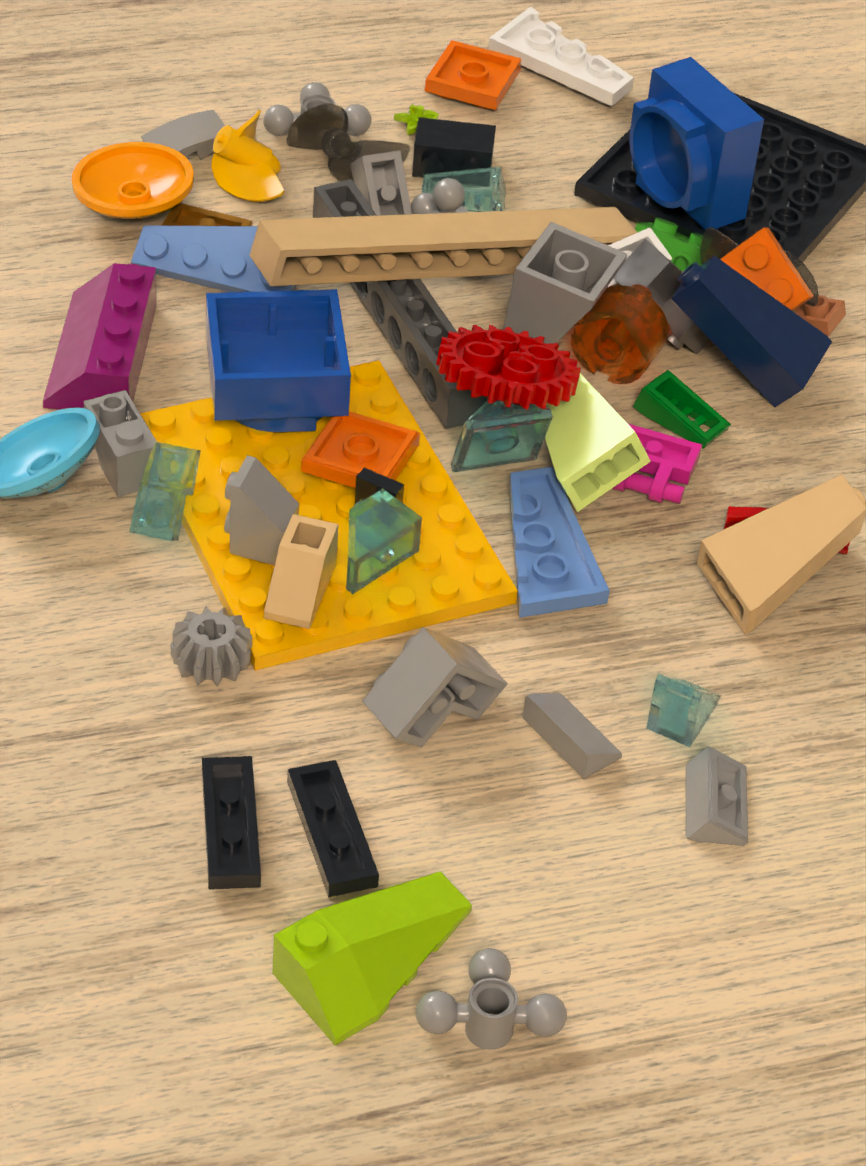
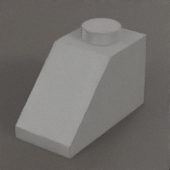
M400 150L361 156L350 164L353 182L377 216L412 214Z

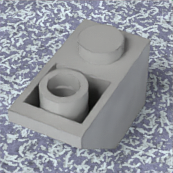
M126 390L84 401V408L93 412L100 424V432L95 448L101 469L117 497L160 486L159 444Z
M247 455L238 473L232 472L227 480L225 498L230 500V509L226 516L224 531L230 534V554L275 565L278 548L293 514L299 515V503L257 458Z

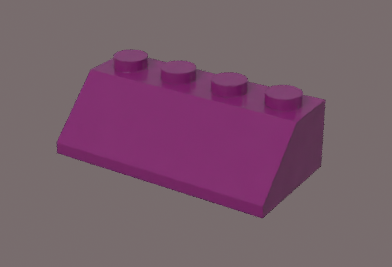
M113 263L73 292L44 394L43 408L58 410L84 408V401L124 390H126L131 400L134 401L156 311V267Z

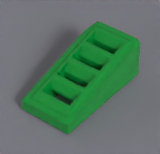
M668 369L642 388L633 405L638 412L688 441L702 444V449L716 440L731 426L725 418ZM688 416H691V417L694 418L695 420L692 421L691 419L688 418ZM705 424L710 429L704 432L700 426Z

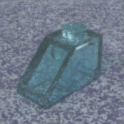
M381 489L367 499L358 501L349 510L346 590L351 594L356 593L411 557L420 548L422 517L384 489Z

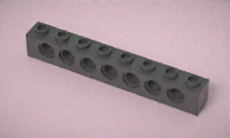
M352 179L314 187L313 218L377 216ZM421 279L350 282L445 428L485 419L488 397L482 395L473 398L471 397V390H457V383L446 382V375L438 372L439 366L436 365L442 337H447L449 331L456 333L457 331Z

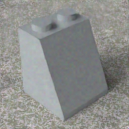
M550 222L515 269L503 330L506 327H511L513 332L518 334L522 331H528V337L536 338L543 336L545 337L544 343H557L593 308L626 261L628 254Z

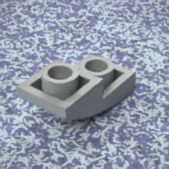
M207 110L189 114L165 123L144 134L141 138L143 142L170 147L185 157L196 152L199 158L203 159L214 152L213 143L215 137L225 125L214 110Z

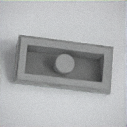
M532 693L525 697L523 719L583 779L622 758V753L561 693Z
M707 746L686 765V838L696 842L744 846L748 843L746 766Z

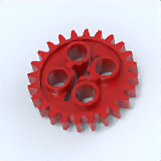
M473 325L472 331L463 327H459L458 333L449 331L447 337H442L436 365L439 366L438 372L446 375V382L457 383V390H471V397L473 398L482 395L488 397L487 401L490 404L499 400L503 401L504 405L508 408L512 404H517L525 410L529 409L530 404L545 409L547 403L558 407L560 401L569 402L571 395L575 396L581 368L577 367V359L569 358V351L558 350V343L546 344L544 343L545 337L543 336L532 338L528 337V331H522L518 334L514 333L511 327H506L503 330L497 329L493 325H489L488 330Z

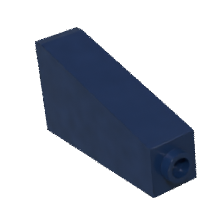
M713 256L701 266L694 262L680 274L677 280L681 285L671 299L774 407L804 389L832 343V340L827 335L716 256Z

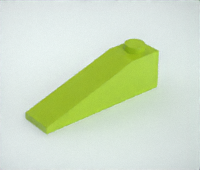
M439 871L316 910L274 934L272 973L336 1046L381 1018L389 1008V1001L403 985L408 986L416 977L417 970L431 952L438 951L472 911V904Z

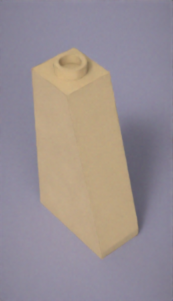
M843 474L701 540L697 565L744 634H747L760 625L861 532L866 514V501L859 489L856 487L852 488Z

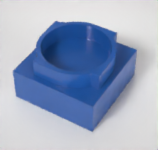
M692 57L652 69L648 99L634 103L630 127V152L637 173L636 184L660 205L666 208L681 207L707 232L745 219L764 119Z
M337 289L206 293V341L215 421L236 420L247 427L267 432L316 431V421L322 417L349 416L351 373Z

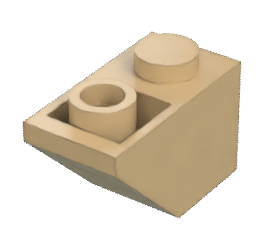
M296 514L292 515L278 548L264 610V619L310 629L336 567L339 524Z

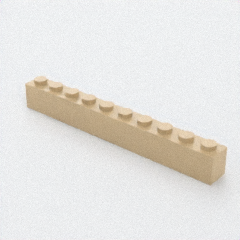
M616 207L259 220L249 256L270 286L515 274L516 267L550 222L606 245L613 244L638 232Z

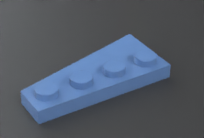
M144 225L131 259V264L156 267L157 275L226 292L295 291L296 285L270 286L249 256L258 226Z
M553 466L510 473L509 493L519 618L607 604L610 590L568 498L556 477Z

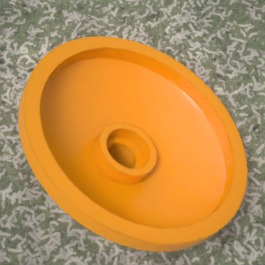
M126 142L100 148L85 156L75 166L72 173L73 192L82 204L99 214L119 219H140L162 214L183 201L191 192L194 184L193 167L183 154L170 147L148 142Z

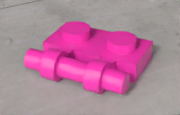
M628 424L636 432L651 461L638 471L655 475V477L652 478L634 473L612 489L621 492L630 489L649 495V500L662 503L664 500L680 504L685 487L670 483V481L673 480L688 485L700 458L702 444Z

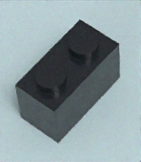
M419 117L414 143L412 177L439 180L452 178L459 182L489 185L496 125Z

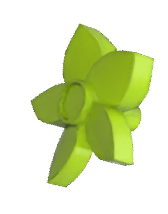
M412 104L409 108V114L396 113L394 114V120L407 123L406 133L411 135L417 130L419 117L438 119L439 114L431 110H424V107L421 105L415 106Z

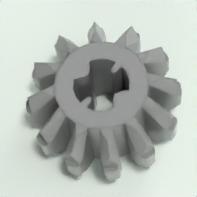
M205 606L202 614L187 611L184 621L176 622L175 629L173 630V643H171L173 664L178 665L181 677L194 675L197 685L205 680H212L218 687L222 678L236 681L240 671L248 669V664L251 661L252 635L250 634V628L245 627L242 615L229 617L226 607L219 612H211Z

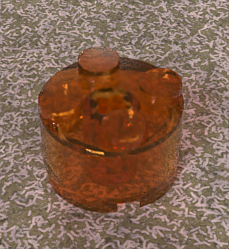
M634 284L631 287L626 285L607 287L593 308L574 325V333L571 335L573 352L581 365L593 375L596 371L610 376L607 379L608 382L614 384L632 383L642 376L665 346L672 330L663 310L652 299V293L647 287L641 284Z

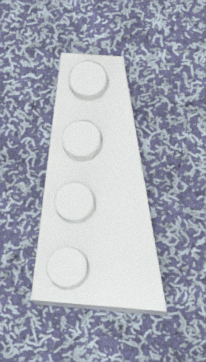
M529 7L489 38L488 50L522 58V66L533 70L536 74L564 84L569 89L588 95L600 103L613 106L632 90L634 77L602 55H590L586 52V44L577 38L570 41L561 35L562 28L552 21L545 24L539 19V12L532 7Z

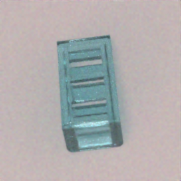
M501 167L424 175L422 193L428 192L433 194L434 187L439 181L452 178L459 181L464 187L465 199L461 206H464L468 211L490 212L504 211L506 187Z

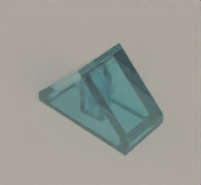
M658 673L654 684L646 729L691 747L716 708L721 695L680 677Z

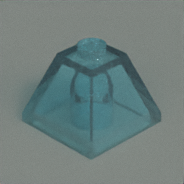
M497 400L492 404L486 401L464 422L450 464L452 473L536 460L553 418L551 409L547 406L545 409H541L534 404H530L528 410L517 404H512L508 408L504 405L503 401Z

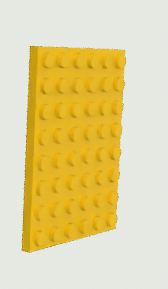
M380 360L350 367L349 411L420 432L419 446L396 479L397 482L404 484L402 518L394 527L355 511V488L301 472L302 458L332 416L322 417L316 421V431L267 432L247 427L236 420L215 421L212 397L140 413L159 444L160 480L223 608L226 607L229 617L242 615L245 627L250 628V634L252 635L250 663L254 671L516 604L517 588ZM247 455L257 458L299 503L300 516L339 524L336 567L310 629L264 619L265 605L275 565L230 554V534L224 531L226 516L230 509V500L225 498V488L232 472L238 473Z

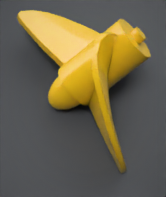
M259 109L238 130L226 125L218 132L213 143V151L215 153L211 163L213 176L222 189L239 199L251 202L268 201L284 194V189L276 176L281 170L280 161L273 154L271 148L256 140V127L261 113Z

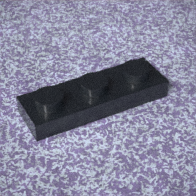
M252 756L202 758L208 889L261 887V869Z
M332 760L288 769L287 783L328 898L377 888L379 873L337 761Z

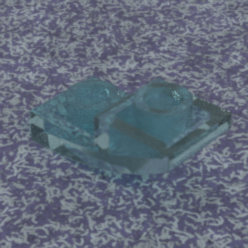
M155 442L140 483L129 532L169 541H178L186 495H193L201 450Z

